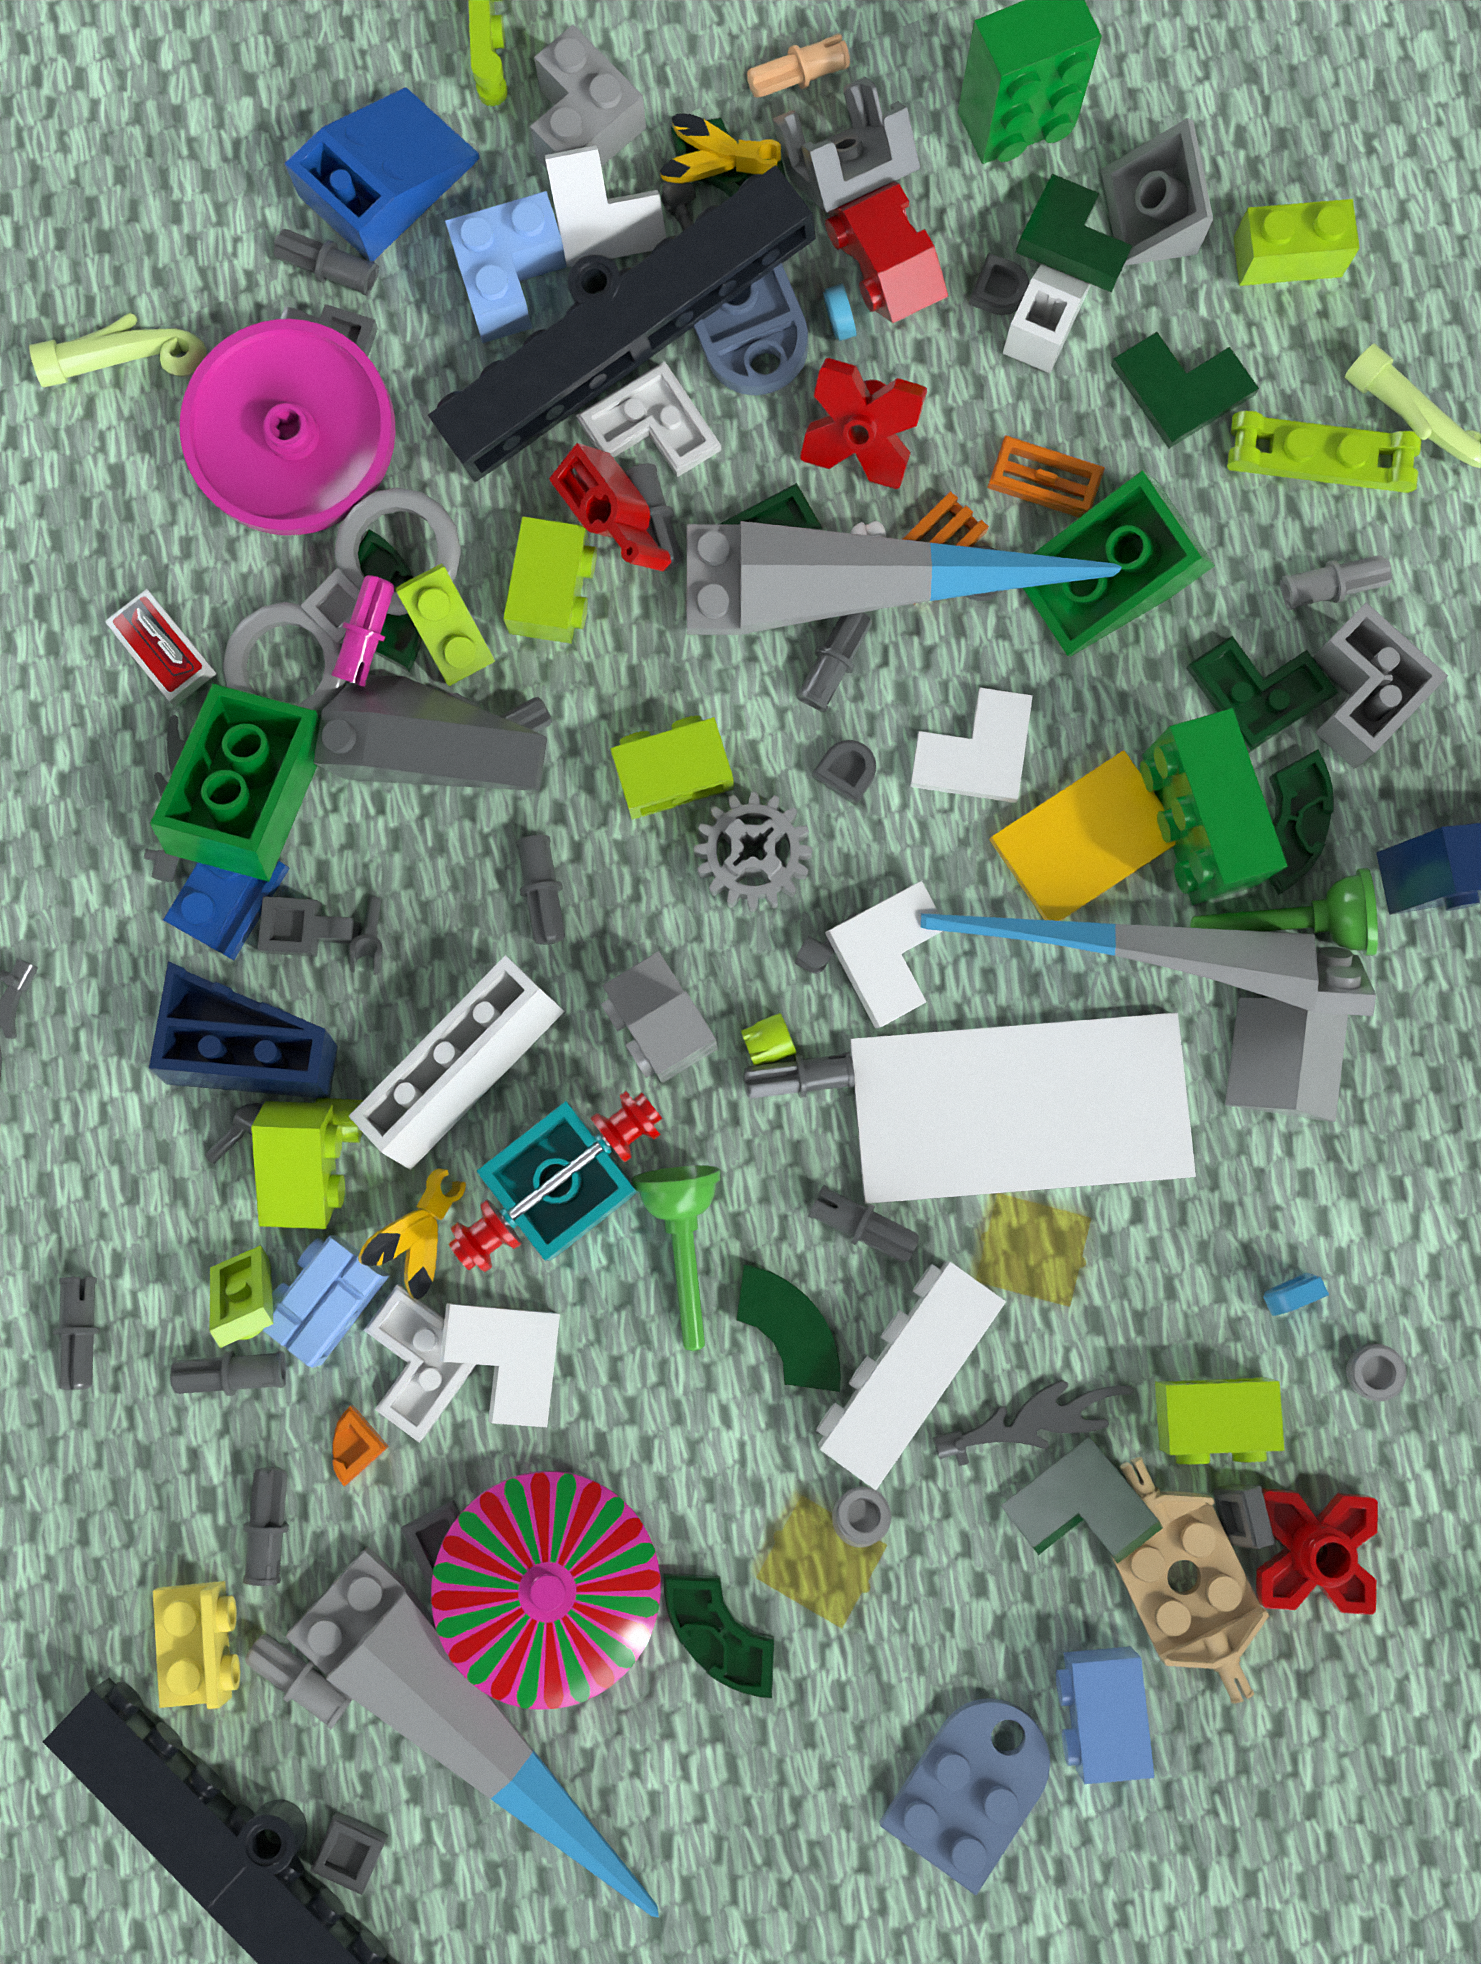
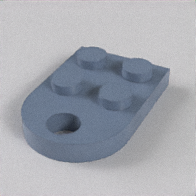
M782 263L763 278L751 284L749 288L731 301L724 303L721 308L710 316L700 320L693 327L714 376L724 386L741 394L764 395L785 387L802 370L808 355L809 338L806 320ZM764 353L773 354L779 358L780 365L770 374H759L751 368L752 362L757 356Z
M985 1698L962 1705L945 1720L880 1819V1827L974 1895H977L1035 1806L1047 1784L1050 1771V1756L1046 1740L1040 1728L1027 1712L1005 1700ZM1003 1720L1016 1721L1023 1728L1021 1743L1010 1751L998 1749L991 1740L994 1727Z

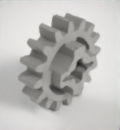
M751 792L749 804L741 805L735 795L729 796L730 810L724 813L721 809L714 806L710 810L711 817L715 822L714 826L700 824L698 828L699 835L708 841L707 843L694 846L696 857L708 859L707 862L697 868L699 877H714L709 887V893L712 896L721 893L723 890L729 892L727 898L728 907L733 908L739 899L743 898L747 899L749 912H755L758 899L765 898L772 909L776 908L778 904L777 893L782 891L786 895L793 897L796 894V887L791 879L794 877L806 880L809 870L798 862L799 860L812 858V847L799 845V842L808 837L809 829L807 826L794 828L792 824L797 817V810L793 807L783 814L778 811L779 797L775 795L769 800L767 806L759 804L757 792ZM755 818L765 820L766 822L763 825H745L741 820ZM722 836L731 846V855L724 861V865L720 867L717 859V847ZM785 837L790 849V857L786 868L782 866V862L775 855V848ZM747 842L754 847L760 842L762 844L765 842L763 846L764 859L759 861L756 857L752 856L747 861L743 860L740 862L744 857L743 844ZM744 877H761L767 884L747 886L739 882Z

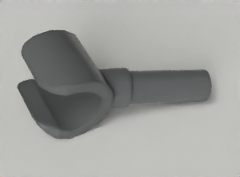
M666 181L662 187V203L671 215H675L682 231L693 225L690 213L685 206L696 198L695 190L691 182L680 184Z
M372 896L368 898L361 935L355 937L349 945V967L353 973L355 972V962L363 956H371L374 959L373 975H377L382 969L383 949L382 943L377 938V926L382 900L378 897Z
M853 912L845 921L858 914ZM808 936L797 954L795 964L813 974L822 972L834 953L828 938L823 944Z
M246 1104L237 1110L233 1119L234 1124L229 1128V1131L205 1154L208 1161L215 1164L246 1132L252 1135L251 1126L263 1104Z

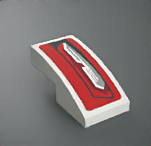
M148 589L144 590L105 621L174 707L217 674Z

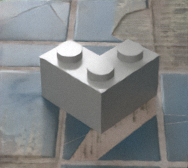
M573 24L534 57L540 91L554 105L530 126L536 159L546 169L545 155L597 145L602 167L646 129L643 95Z
M1365 602L1313 656L1319 667L1350 694L1344 703L1315 733L1355 769L1377 752L1448 675Z
M659 951L602 985L609 999L602 1002L601 1006L617 1032L626 1026L630 1030L634 1040L626 1044V1047L646 1078L656 1073L660 1081L664 1083L718 1050L716 1038L687 991H683Z

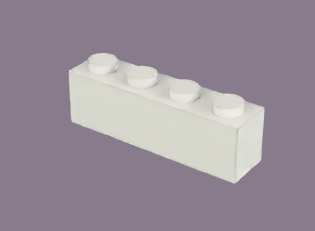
M505 955L349 1117L380 1152L411 1170L565 1011Z
M945 1261L940 1269L933 1264L928 1267L913 1289V1292L920 1296L919 1300L908 1315L899 1310L881 1335V1338L888 1342L887 1346L876 1361L869 1356L863 1360L849 1381V1385L856 1389L843 1408L834 1403L816 1429L817 1432L823 1435V1438L818 1443L819 1449L874 1490H877L1006 1303L1005 1300L952 1262Z

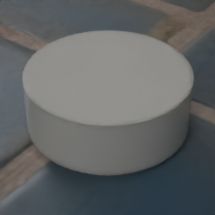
M1381 1344L1360 1346L1350 1355L1347 1361V1380L1351 1388L1363 1398L1373 1401L1392 1399L1400 1393L1406 1381V1366L1403 1359L1394 1349Z
M853 1488L843 1494L835 1503L832 1512L833 1527L840 1539L851 1546L868 1547L881 1540L889 1530L891 1524L889 1504L878 1491L872 1488Z

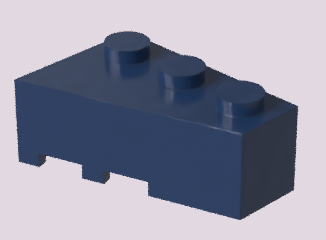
M1481 823L1440 827L1376 852L1389 915L1445 906L1446 911H1452L1481 904Z
M168 961L149 1069L166 1085L311 1098H330L338 1046L325 1028L267 1003H259L234 992L230 987L216 981L213 983Z

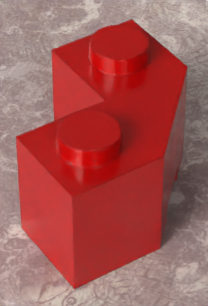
M896 181L829 211L830 218L825 220L828 237L835 249H841L859 262L864 280L859 282V289L865 305L871 312L876 311L891 323H895L948 297L935 246L925 229L916 232L914 226L909 223L905 208L909 207V199L900 183Z

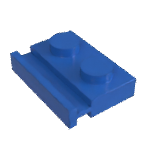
M277 861L268 882L197 863L163 920L228 958L235 960L261 917L263 897H273L290 868Z

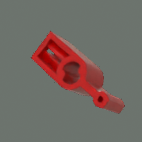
M576 443L550 476V482L585 529L590 533L615 539L621 548V557L624 561L664 571L671 563V557L666 549L658 547L647 532L650 521V509L646 500L610 453ZM573 468H574V469L576 470V472L578 473L577 475H575L574 472L572 471Z

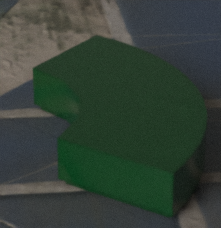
M369 529L358 550L360 568L364 576L372 575L391 582L394 588L413 579L414 577L401 555L385 539ZM386 614L380 635L385 636L384 642H378L375 654L410 672L419 652L422 638L409 614L399 616Z
M1319 749L1269 777L1276 797L1275 818L1272 823L1287 863L1286 868L1268 878L1278 895L1295 885L1307 874L1326 845L1325 840L1329 831L1331 814L1334 813V796L1330 774Z
M744 1265L736 1321L758 1328L774 1343L783 1361L785 1385L840 1392L841 1373L837 1347L832 1332L818 1308L800 1289L786 1279L770 1271Z
M664 1573V1596L669 1619L681 1645L686 1648L692 1658L706 1670L708 1675L723 1685L744 1694L772 1699L774 1636L754 1632L734 1617L724 1600L720 1576Z

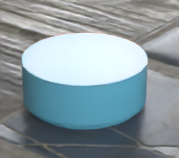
M843 283L826 288L825 292H823V297L835 339L843 341L857 336Z

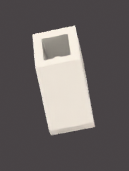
M1041 264L1032 277L1012 320L1003 354L1051 373L1091 284Z

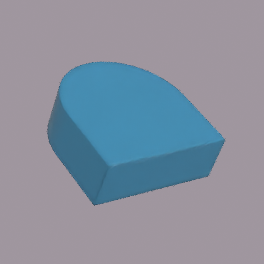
M1306 1272L1267 1290L1263 1298L1271 1315L1276 1316L1328 1296L1329 1293L1320 1276Z

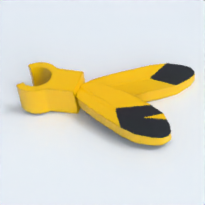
M676 114L672 117V126L676 134L700 151L671 159L661 168L660 176L664 181L681 184L711 177L729 171L735 166L738 172L764 174L773 166H777V162L781 160V144L771 139L762 141L739 140V143H737L727 133L703 118L693 114Z
M438 1168L430 1173L426 1181V1190L416 1206L418 1210L404 1215L376 1232L366 1241L358 1256L359 1262L362 1265L376 1266L383 1265L406 1251L404 1283L409 1295L417 1300L425 1296L434 1279L438 1244V1224L436 1219L442 1220L453 1202L463 1196L466 1188V1182L455 1181L452 1182L451 1190L444 1195L441 1191V1182L444 1177L449 1175L446 1169Z

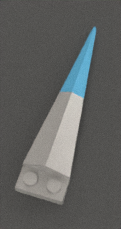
M741 521L740 525L687 524V635H742L921 602L1024 587L1112 577L1122 567L1105 562Z
M921 913V928L927 930L1019 939L1103 953L1216 980L1314 1013L1374 1015L1376 993L1359 955H1355L1351 951L1340 947H1323L1316 952L1314 934Z
M367 1546L288 1631L286 1638L327 1675V1681L646 1913L659 1917L657 1904L561 1786L495 1699L472 1685L451 1662L439 1639L434 1619L419 1598Z

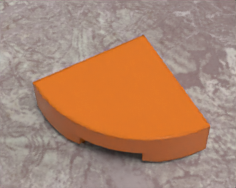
M354 1405L349 1406L338 1420L332 1444L333 1468L344 1487L389 1447Z

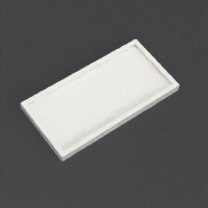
M1178 1013L850 1039L855 1076L854 1093L864 1204L1196 1177Z

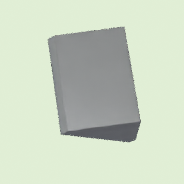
M1186 118L1100 169L1113 237L1133 245L1125 265L1197 255L1213 221L1194 121Z
M1238 998L1225 1105L1335 1122L1348 1015L1314 1013L1274 998Z

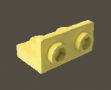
M225 1581L160 1587L153 1590L159 1708L205 1703L207 1709L221 1708L232 1698V1690H237L240 1683V1662L237 1654H230L228 1631H233L236 1626V1602L232 1595L226 1596Z

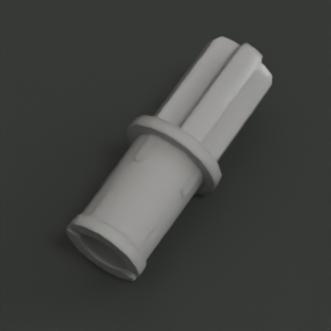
M1377 555L1339 564L1336 560H1331L1326 563L1324 568L1294 575H1284L1282 580H1280V588L1285 606L1288 610H1292L1299 606L1333 599L1334 603H1339L1345 599V595L1387 586L1392 580L1391 565L1388 559Z
M263 1634L259 1637L246 1655L245 1662L248 1666L286 1693L283 1697L284 1701L288 1702L290 1699H293L325 1723L329 1729L334 1727L353 1700L313 1668L315 1664L311 1660L306 1664L269 1635Z

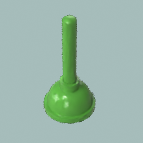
M1368 868L1357 869L1356 875L1348 876L1335 882L1327 891L1326 899L1312 900L1311 906L1194 916L1191 919L1190 928L1258 932L1313 928L1314 933L1329 932L1331 940L1340 947L1362 951L1364 956H1374L1377 953L1378 921L1371 872Z
M690 1165L647 1171L631 1178L632 1185L636 1191H639L641 1201L647 1211L658 1219H664L665 1232L671 1234L683 1346L686 1350L697 1351L705 1346L693 1231L698 1229L697 1215L703 1214L712 1204L716 1183L721 1180V1172L718 1167L709 1165Z

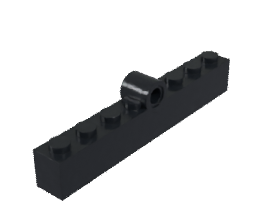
M775 165L764 174H755L748 178L740 186L736 194L719 206L713 205L706 208L700 213L693 225L676 237L670 236L663 239L655 246L651 255L633 268L627 267L619 271L612 260L602 255H588L581 258L572 266L568 274L567 284L574 304L568 309L565 317L548 329H540L532 333L519 350L505 360H497L489 364L481 372L480 377L463 390L454 391L446 395L438 403L437 408L428 414V417L474 483L689 331L700 320L710 316L721 308L724 303L731 301L749 288L751 284L763 278L775 267L784 263L816 240L813 213Z
M109 1677L94 1687L42 1741L257 1964H389L384 1959L386 1957V1950L381 1941L368 1930L363 1929L358 1932L343 1917L345 1908L340 1899L327 1888L322 1887L317 1890L302 1875L304 1866L296 1853L306 1839L307 1822L301 1809L290 1801L280 1799L265 1803L256 1812L242 1804L236 1807L221 1792L223 1783L216 1772L202 1763L196 1766L180 1750L183 1747V1742L179 1735L165 1723L159 1722L155 1724L140 1709L143 1706V1701L139 1694L124 1682H117L115 1684ZM265 1829L275 1831L281 1839V1844L270 1842L265 1835Z

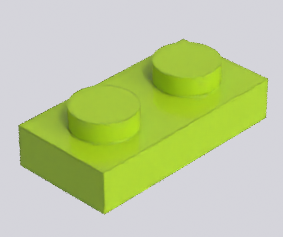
M443 563L394 588L448 686L496 662Z
M261 1245L210 1267L209 1332L220 1348L237 1340L250 1339L258 1335L264 1328L273 1325L271 1263Z

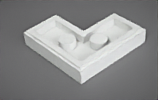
M597 145L545 155L567 267L573 266L578 260L588 255H602L611 259L653 251L659 242L667 238L658 190L607 199Z
M665 361L576 415L577 421L595 448L610 453L613 458L650 436L677 477L721 451V444Z
M979 688L971 739L919 731L910 787L1016 803L1019 797L1033 695Z
M922 881L825 932L875 1029L881 1028L926 1003L902 956V953L942 932L921 928V913L939 914Z
M397 1284L364 1329L366 1333L408 1363L375 1410L420 1443L477 1364L441 1361L440 1354L445 1317L422 1300L412 1298L407 1289Z
M446 1304L440 1360L443 1362L495 1366L489 1422L493 1424L547 1427L560 1314Z

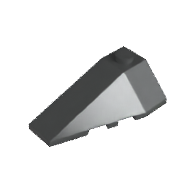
M368 675L365 687L349 682L322 710L314 764L343 779L355 781L540 791L547 737L405 676Z

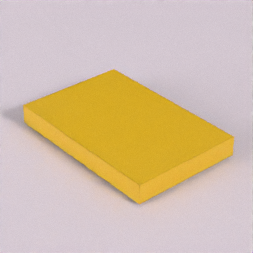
M1125 750L989 839L1043 919L1062 921L1176 845L1175 841L1166 843L1163 840L1157 822V813L1163 811L1164 807L1155 793L1149 792L1146 789L1141 773Z

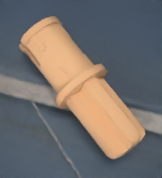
M839 33L802 48L798 45L790 46L788 55L750 68L747 71L750 90L754 97H763L796 84L801 89H805L809 86L810 81L847 69L850 65L848 47L845 40L842 41V35Z

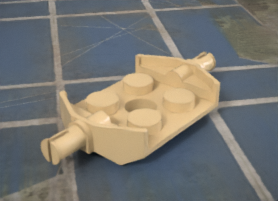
M1142 1457L1130 1460L1132 1465L1125 1462L1120 1466V1469L1123 1471L1128 1484L1159 1519L1163 1529L1121 1562L1117 1563L1113 1557L1112 1559L1159 1659L1166 1666L1209 1668L1218 1672L1233 1704L1244 1701L1241 1694L1246 1699L1251 1698L1254 1695V1691L1251 1689L1239 1664L1240 1657L1268 1619L1269 1614L1259 1604L1212 1506L1215 1504L1213 1498L1207 1494L1160 1491L1158 1487L1154 1486ZM1180 1560L1191 1561L1197 1569L1195 1585L1185 1592L1172 1590L1167 1579L1170 1567Z

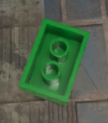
M1023 0L974 20L958 114L982 164L997 158L1000 162L1011 161L1020 156L1027 146L1044 139L1047 143L1058 142L1068 136L1076 127L1102 38L1085 0Z
M212 683L150 821V825L165 854L269 882L317 768V765L314 764L320 726L317 712Z
M1233 708L1169 726L1141 755L1143 761L1140 763V773L1145 787L1149 792L1154 791L1164 807L1163 811L1157 813V822L1163 840L1166 843L1173 841L1176 843L1172 847L1177 859V863L1174 865L1176 882L1181 892L1189 895L1192 906L1254 888L1287 867Z

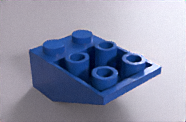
M405 87L322 127L284 164L298 196L369 262H373L461 178L480 157L473 147Z

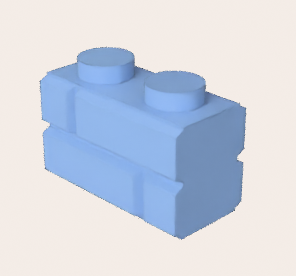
M329 1235L325 1242L317 1238L306 1248L297 1262L303 1268L290 1287L283 1282L272 1292L273 1325L263 1329L266 1334L280 1345L285 1346L289 1352L311 1368L324 1363L390 1277L378 1265H362L358 1258L360 1251L339 1235Z

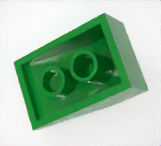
M1142 470L1033 553L1034 555L1113 563L1121 566V570L1112 577L1024 587L1023 589L1066 655L1071 657L1172 598L1215 565L1159 482Z

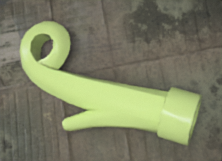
M132 313L123 316L101 330L75 340L59 344L55 340L29 345L34 370L43 388L67 383L68 377L160 354V363L164 370L176 376L187 377L194 374L199 364L207 355V349L204 342L195 334L176 328L129 331L137 322L136 316ZM181 351L187 353L185 356L176 357Z
M1372 344L1357 358L1345 375L1346 380L1363 394L1369 391L1401 416L1420 439L1425 440L1428 438L1464 463L1481 468L1480 432L1473 430L1464 431L1392 365L1394 359L1376 344Z

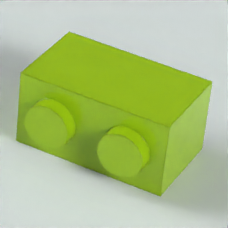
M1353 199L1248 207L1233 237L1239 286L1339 278L1344 275L1360 249Z
M522 516L503 618L509 634L572 644L574 629L584 628L588 598L580 595L583 579H592L594 576L597 547L590 546L587 529L583 526Z
M699 715L685 717L674 722L671 725L672 730L652 736L650 731L635 732L619 740L620 745L610 748L632 820L734 790L733 774L715 717L702 720V717Z
M265 1101L251 1126L259 1227L326 1229L334 1209L343 1206L345 1197V1178L343 1174H336L335 1158L338 1159L342 1150L341 1125L333 1124L332 1103Z
M1267 1377L1155 1381L1159 1450L1169 1455H1175L1177 1464L1210 1463V1454L1232 1453V1461L1264 1462L1267 1461V1452L1285 1451L1280 1381Z

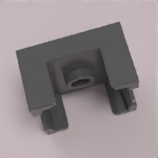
M866 76L846 85L843 89L852 127L819 143L805 142L798 113L794 110L772 119L777 140L781 144V154L787 175L801 191L825 212H829L921 169L907 107L896 101L890 104V111L882 114L877 88L874 82Z

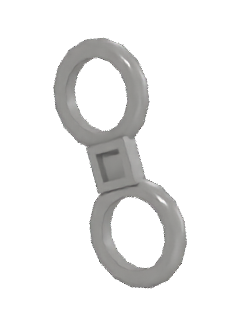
M398 487L373 492L355 504L339 526L334 550L337 569L301 605L282 602L263 606L241 620L227 641L223 661L226 686L257 695L249 682L247 664L250 650L258 638L272 628L292 625L303 627L313 633L322 646L325 669L323 679L314 694L300 704L295 705L315 710L318 718H321L322 710L345 688L346 680L331 674L335 668L347 630L342 627L343 623H350L365 578L358 558L362 535L373 521L384 514L397 511L417 514L426 520L435 532L438 547L435 566L443 563L453 581L457 575L461 548L456 525L444 507L423 492ZM394 592L387 614L397 616L408 614L397 592Z

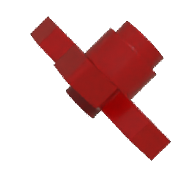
M826 358L819 370L814 397L830 416L809 424L805 433L800 459L809 464L831 469L855 453L870 482L899 489L905 476L911 452L896 433L917 426L926 399L927 388L899 378L888 385L878 380L863 381L855 365Z
M1263 1488L1262 1493L1273 1537L1285 1548L1256 1569V1597L1259 1604L1267 1609L1296 1610L1318 1585L1333 1607L1339 1612L1373 1615L1376 1612L1377 1580L1358 1564L1357 1548L1378 1533V1501L1373 1497L1363 1494L1337 1493L1322 1512L1315 1517L1299 1493L1293 1490ZM1323 1546L1321 1556L1316 1559L1318 1550Z

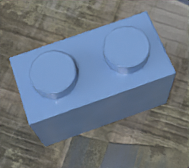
M1131 1646L1063 1652L1065 1669L1056 1670V1686L1060 1705L1069 1706L1071 1728L1062 1729V1743L1067 1766H1076V1771L1084 1784L1155 1778L1140 1655Z

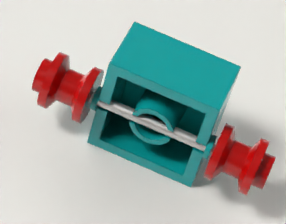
M624 1091L619 1095L622 1106L620 1110L609 1118L598 1113L592 1116L590 1119L603 1137L599 1133L595 1136L575 1108L565 1101L479 1168L476 1172L504 1208L499 1211L491 1201L486 1199L480 1204L482 1218L470 1227L459 1222L451 1227L455 1239L448 1244L464 1267L471 1270L477 1265L483 1272L492 1268L490 1256L492 1252L502 1244L513 1249L522 1244L514 1231V1228L517 1226L544 1261H552L636 1195L639 1191L635 1190L630 1179L610 1155L612 1150L609 1146L611 1145L620 1158L626 1162L632 1158L629 1145L637 1138L645 1135L654 1140L661 1135L654 1125L663 1118L645 1095L641 1092L633 1099L627 1091Z

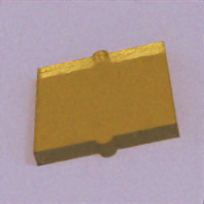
M997 1193L988 1231L981 1234L984 1247L976 1280L982 1284L1070 1307L1079 1268H1083L1086 1265V1260L1082 1255L1091 1218Z
M801 1495L782 1531L777 1530L774 1532L773 1538L776 1542L756 1579L842 1629L861 1593L869 1592L870 1583L868 1580L888 1545L880 1540L868 1547H854L845 1543L835 1532L832 1523V1512Z

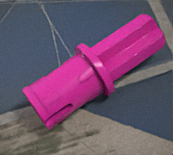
M367 575L364 578L350 623L344 622L342 626L347 630L339 657L331 674L332 676L365 687L378 642H384L385 636L380 635L395 590L391 582L372 575Z

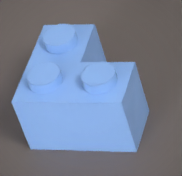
M547 191L446 220V226L482 343L532 329L526 301L519 281L567 268L561 235Z

